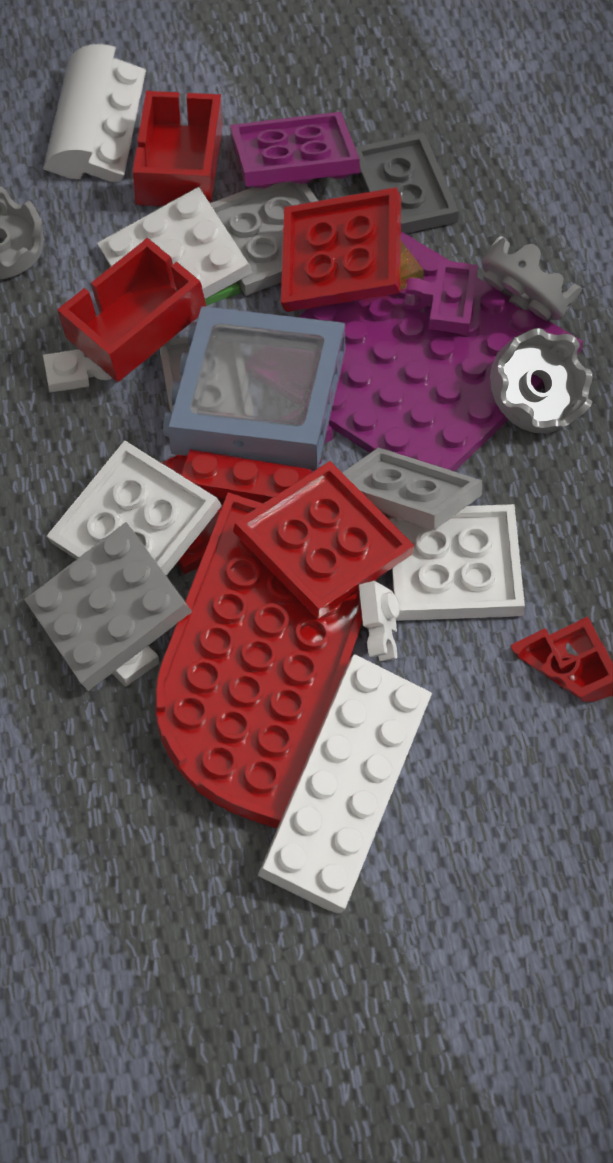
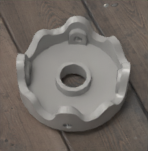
M0 186V238L4 239L0 243V279H7L27 271L37 262L44 247L42 218L39 217L31 201H27L23 205L15 203L10 198L7 190Z
M499 236L482 258V268L486 272L483 279L499 291L504 290L511 296L509 301L519 308L531 310L538 317L546 321L548 319H562L581 293L582 287L574 284L562 293L563 276L559 273L547 274L540 269L541 251L539 247L534 244H528L516 253L508 254L510 243L503 236ZM521 264H526L524 268L520 267Z
M536 328L515 337L497 353L490 373L491 391L499 409L510 422L523 430L546 434L564 428L590 408L592 400L588 399V394L593 376L591 370L583 367L577 358V351L580 345L574 336L569 334L554 335L545 332L541 328ZM531 375H536L543 380L545 385L544 393L537 392L532 387Z

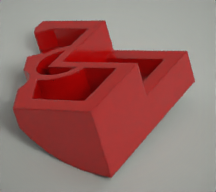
M588 616L550 635L547 629L544 628L510 645L515 656L583 702H595L613 696V662ZM567 643L577 652V656L567 652Z

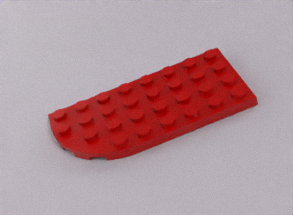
M228 492L185 601L192 612L177 622L161 664L155 693V716L163 746L177 770L189 784L207 799L225 810L277 829L351 658L363 622L360 590L317 619L233 533L235 522L263 503Z

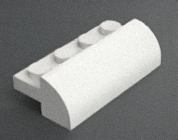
M92 44L74 52L67 64L43 169L70 179H81L84 172L107 181L121 182L125 173L146 69L113 58L116 47L111 45Z

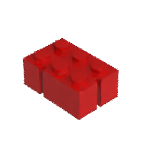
M145 92L138 135V147L136 148L133 166L135 205L165 206L198 187L208 202H213L223 129L221 94L187 93L188 125H182L180 92Z
M147 237L91 282L100 314L96 316L90 292L85 288L59 307L57 311L66 339L118 383L191 324V322L199 317L201 306H207L201 281L177 261L173 264L171 256Z

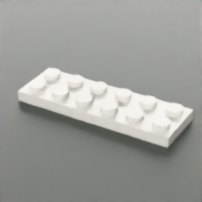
M355 654L352 656L257 876L326 910L339 914L345 910L432 695L431 692Z

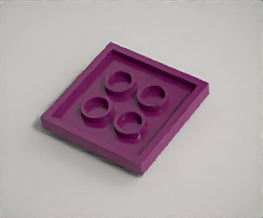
M341 112L230 125L231 141L246 187L268 188L274 183L289 181L303 184L314 178L329 177L332 179H343L350 174L360 173V158Z

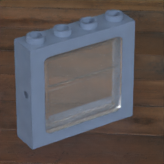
M201 306L198 321L191 322L189 327L188 345L190 350L189 352L183 351L181 356V382L175 381L173 385V412L167 411L164 417L163 435L170 439L171 454L188 456L189 449L306 468L311 469V471L318 469L345 355V323Z

